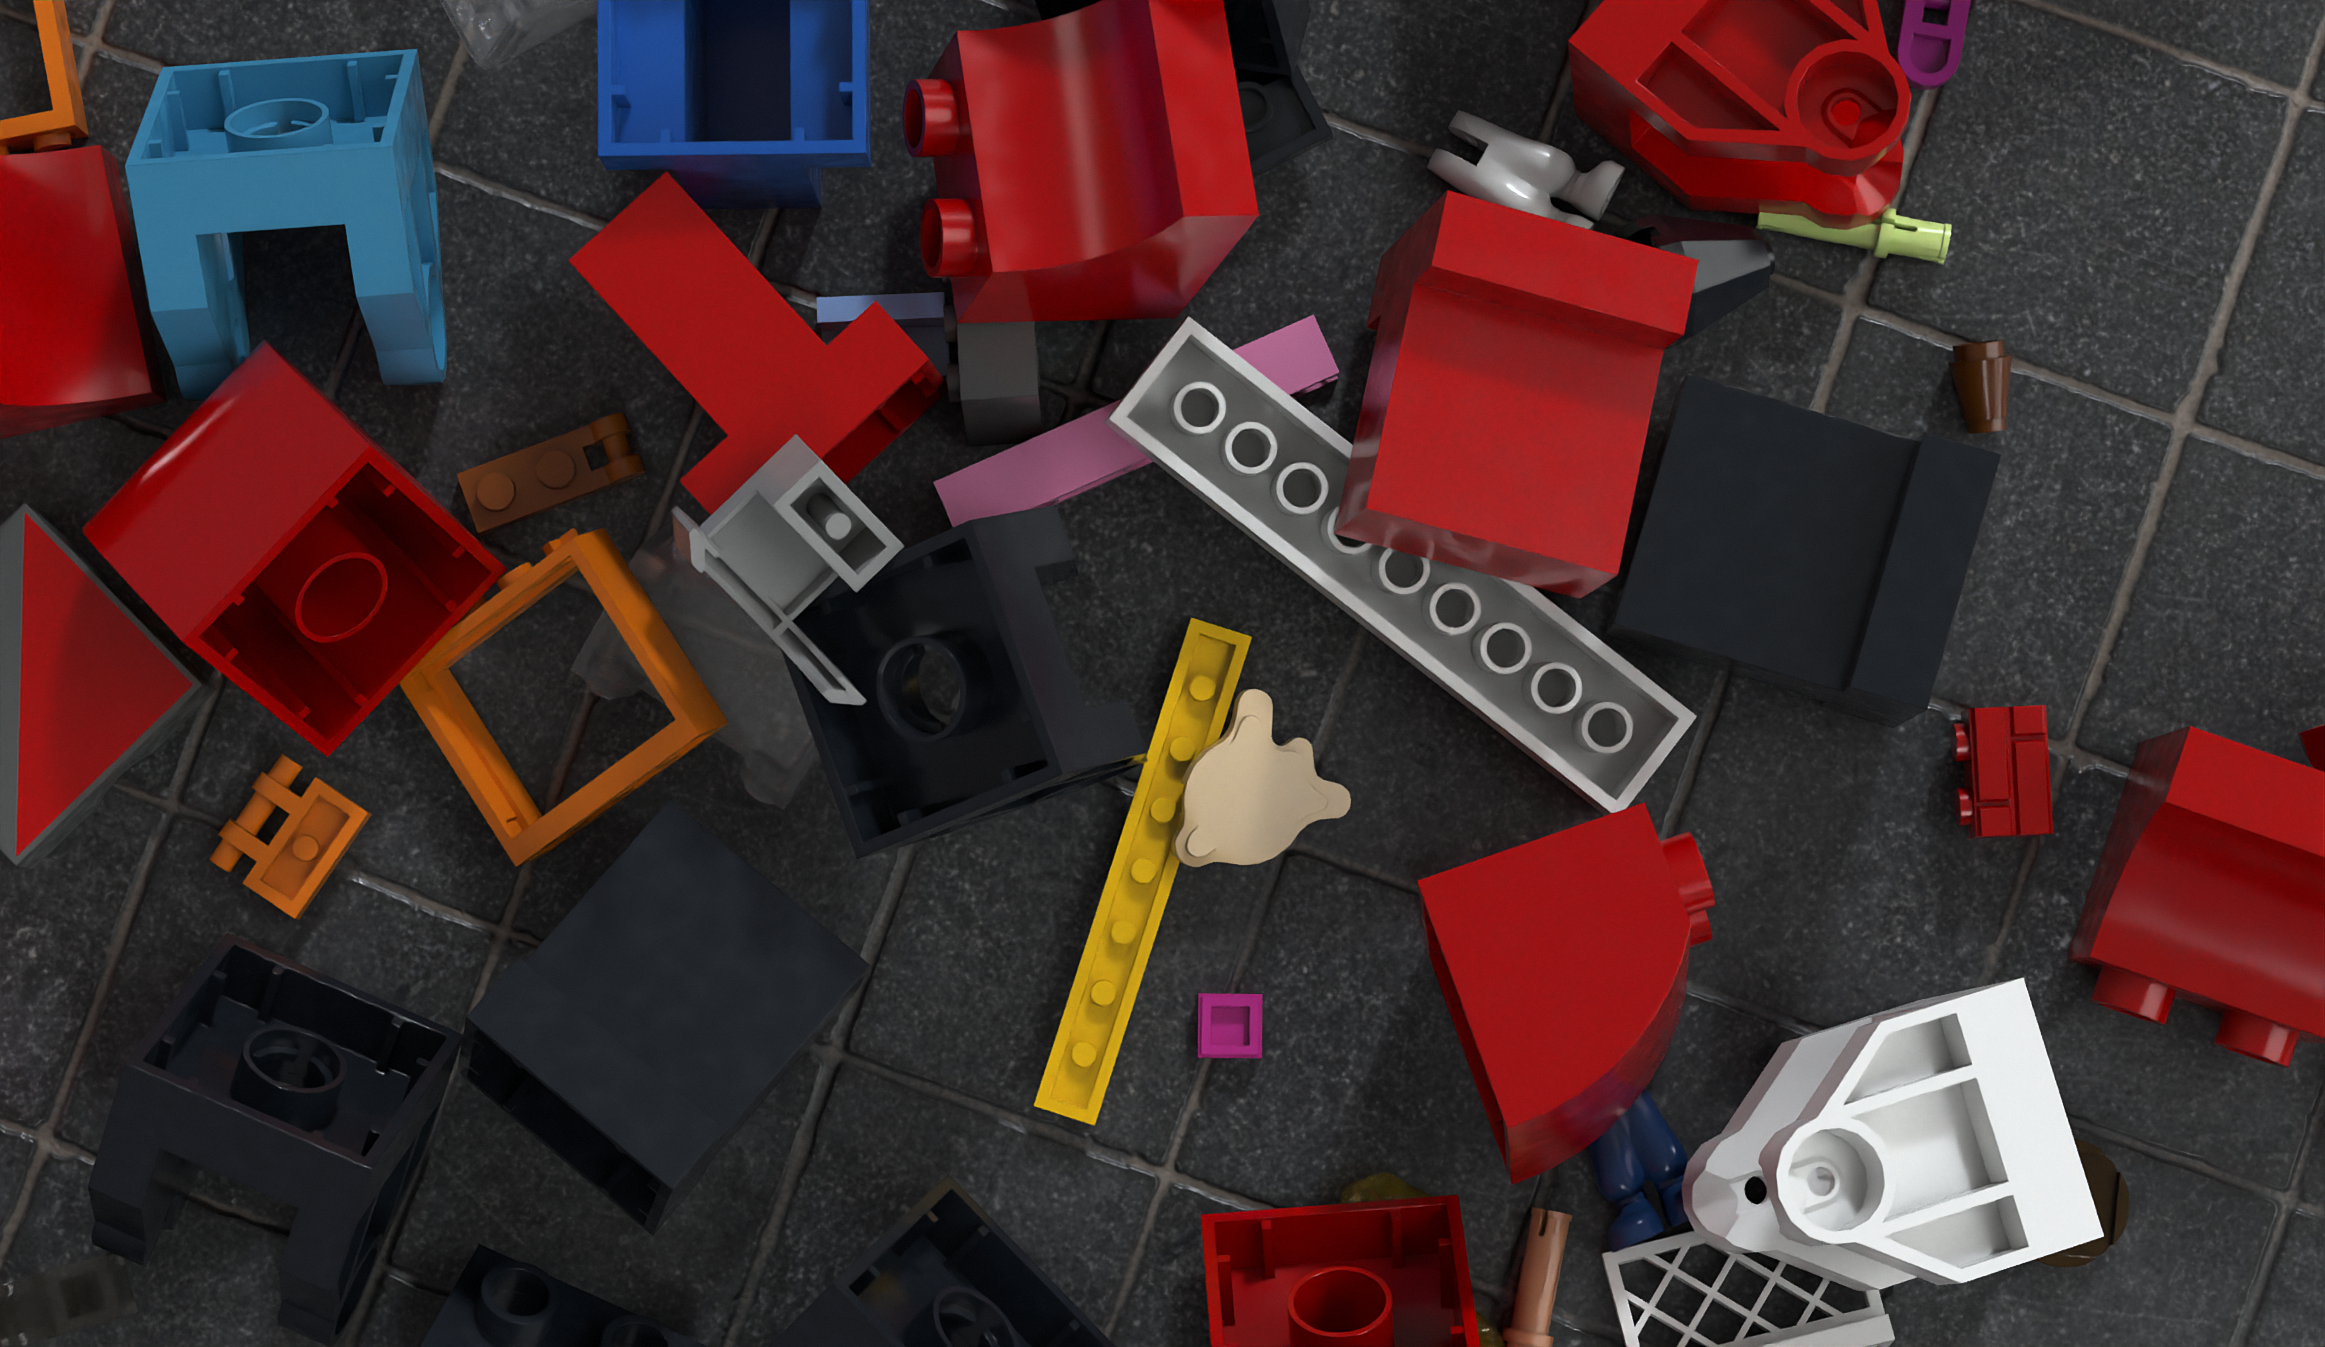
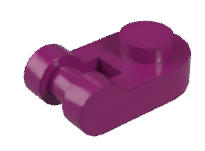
M1902 0V12L1894 59L1905 71L1910 87L1918 90H1934L1943 86L1955 74L1961 60L1971 0ZM1924 8L1945 11L1944 25L1922 22Z

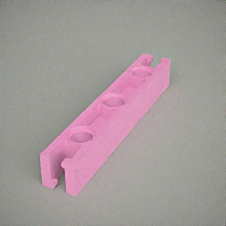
M1314 315L1232 350L1293 399L1338 381L1337 376L1340 372ZM1118 400L933 483L954 528L973 519L1057 505L1153 461L1104 423L1120 402Z

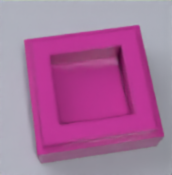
M1198 993V1058H1262V994Z

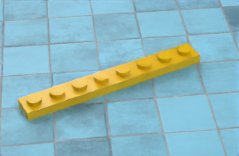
M1191 617L1146 756L1148 761L1144 763L1036 1096L1035 1107L1094 1126L1096 1124L1180 863L1173 854L1171 842L1179 825V812L1182 811L1184 784L1181 783V780L1188 766L1201 751L1220 739L1249 649L1251 636Z

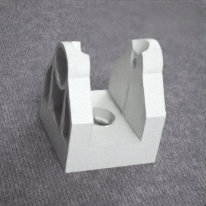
M2024 978L1918 1000L1781 1043L1722 1133L1701 1144L1689 1160L1681 1185L1684 1211L1695 1232L1712 1247L1733 1254L1759 1252L1857 1291L1880 1290L1917 1277L1936 1285L1960 1284L2104 1237ZM1753 1176L1760 1178L1767 1190L1765 1199L1759 1204L1751 1203L1745 1195V1184Z

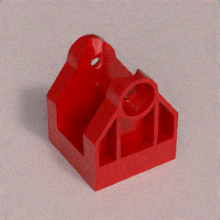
M1604 0L1568 40L1576 116L1690 210L1799 215L1823 228L1849 230L1870 224L1886 212L1900 190L1904 149L1900 138L1908 125L1911 92L1905 71L1889 53L1877 0Z

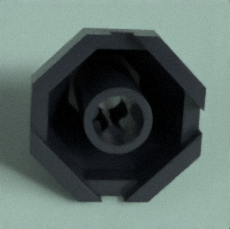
M1655 214L1634 219L1614 232V237L1699 260L1684 335L1666 349H1671L1693 337L1768 288L1770 275L1773 274L1775 269V257L1769 242L1761 238L1751 226Z

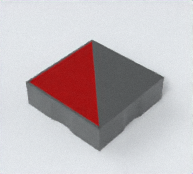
M24 503L0 526V850L15 866L34 869L100 805L110 787L125 771L143 758L153 754L217 690L155 626L137 616L115 594L100 569L42 510Z

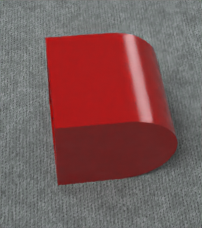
M263 340L82 527L83 533L92 545L184 644L327 757L508 570L377 441L266 340Z

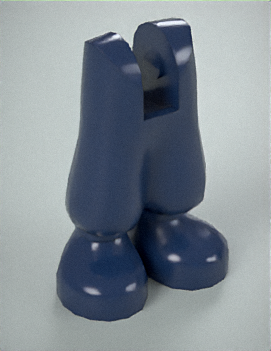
M1646 1087L1623 1116L1607 1132L1587 1146L1599 1193L1604 1199L1613 1203L1617 1209V1217L1610 1226L1606 1236L1612 1253L1665 1231L1659 1215L1649 1202L1643 1186L1646 1180L1654 1184L1670 1228L1689 1221L1684 1211L1681 1188L1688 1156L1679 1138L1659 1111Z

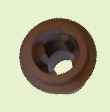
M2004 340L1953 345L1954 361H1950L1948 364L1965 421L1968 423L1969 434L2006 430L2012 355H2005Z

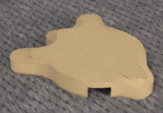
M1246 689L1238 694L1235 699L1229 728L1217 742L1201 751L1188 766L1181 780V783L1184 784L1182 811L1179 812V825L1172 838L1171 847L1174 856L1184 865L1201 867L1212 862L1237 865L1265 862L1273 859L1290 846L1299 832L1308 824L1319 819L1340 818L1350 809L1351 798L1349 791L1341 784L1326 781L1317 776L1314 767L1313 749L1307 739L1292 737L1281 745H1276L1271 737L1273 704L1269 695L1261 690Z

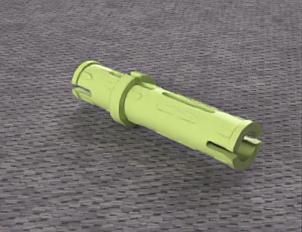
M1889 208L1870 224L1849 230L1823 228L1799 215L1760 212L1757 215L1755 229L1778 231L1821 241L1873 250V256L1885 259L1888 253L1933 261L1943 265L1948 251L1952 225L1896 215V209Z

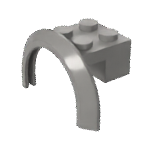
M795 434L700 527L679 507L675 506L671 510L675 545L700 573L705 571L739 604L800 668L830 703L863 705L867 700L793 620L838 576L857 593L904 545L803 440Z

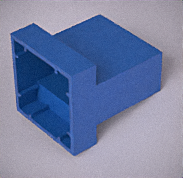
M597 0L598 157L606 170H674L686 193L701 209L822 208V168L871 167L870 0Z

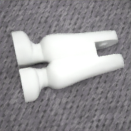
M1460 110L1452 119L1448 129L1463 141L1484 152L1477 166L1442 149L1434 151L1427 166L1428 169L1441 179L1470 197L1589 230L1594 229L1595 223L1582 216L1560 211V209L1552 205L1550 198L1555 197L1567 201L1584 215L1598 222L1625 171V167L1610 160L1601 162L1588 173H1581V171L1576 169L1573 159L1562 150L1522 137Z

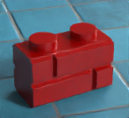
M2046 705L1972 708L1962 711L1961 723L1952 724L1951 726L1952 758L1954 762H1964L1965 787L1956 788L1954 794L1957 825L1967 826L1968 839L2035 837L2053 834Z

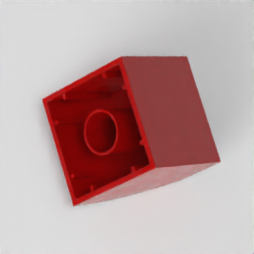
M1645 802L1417 881L1426 950L1512 1185L1550 1170L1578 1154L1607 1132L1633 1105L1654 1076L1669 1048L1678 1025L1687 991L1690 947L1712 940V932L1706 909L1715 907V898L1697 844L1689 831L1659 841Z

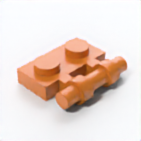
M282 753L269 773L262 771L251 786L256 792L235 821L229 818L218 835L223 839L209 860L230 873L245 853L255 860L256 864L243 881V884L292 918L299 920L372 814L317 777L314 778L302 797L296 794L289 787L303 767ZM279 806L290 815L270 844H267L257 836V833L275 807Z

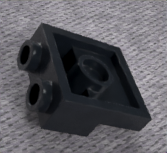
M1297 64L1293 76L1234 68L1253 178L1332 139L1333 133Z

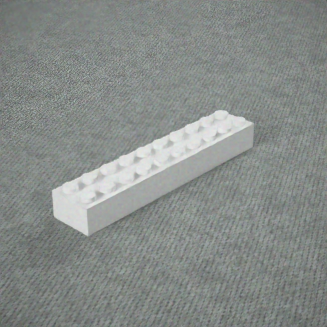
M1189 316L1180 323L1104 421L1116 433L1605 816L1624 810L1629 806L1697 716L1534 587L1334 534L1353 445Z

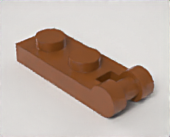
M615 413L600 418L582 428L458 473L457 477L478 534L482 536L631 481L645 474L646 470L640 454L632 453L626 434L631 430L625 413ZM602 444L609 463L601 468L592 470L585 450Z

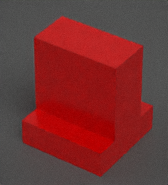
M667 171L568 260L728 435L679 480L710 515L725 503L795 434L847 485L948 393L947 382L931 360L877 301L872 303L826 345Z
M1447 190L1381 256L1366 328L1378 332L1334 534L1578 599L1618 576L1663 351L1684 335L1699 260Z

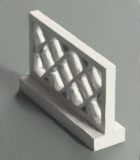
M1695 1231L1626 1247L1614 1253L1612 1251L1602 1253L1601 1255L1625 1347H1640L1638 1335L1649 1316L1654 1317L1683 1335L1677 1347H1685L1689 1339L1703 1347H1888L1895 1340L1889 1315H1885L1879 1290L1863 1291L1868 1308L1843 1314L1819 1300L1830 1280L1823 1278L1815 1294L1812 1296L1780 1277L1787 1264L1782 1261L1779 1262L1775 1271L1772 1272L1743 1254H1733L1714 1248L1729 1258L1711 1288L1678 1269L1690 1247L1705 1243L1711 1246ZM1680 1250L1672 1264L1657 1256ZM1644 1259L1666 1272L1649 1304L1625 1290L1618 1265ZM1735 1261L1768 1280L1751 1311L1717 1292ZM1672 1277L1706 1296L1689 1327L1655 1308ZM1774 1285L1808 1304L1796 1326L1779 1329L1757 1316ZM1712 1300L1746 1319L1734 1341L1717 1345L1694 1331ZM1629 1303L1644 1311L1636 1326H1634ZM1814 1308L1829 1316L1828 1318L1806 1323ZM1751 1324L1768 1332L1744 1338Z

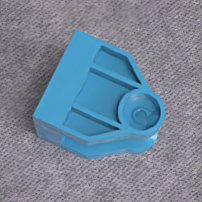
M407 49L162 67L127 158L125 169L150 312L175 367L178 385L183 398L188 402L205 401L250 354L246 316L242 232L345 224L356 298L376 351L383 384L412 386L443 383L447 370V333L443 301L438 190L418 50Z

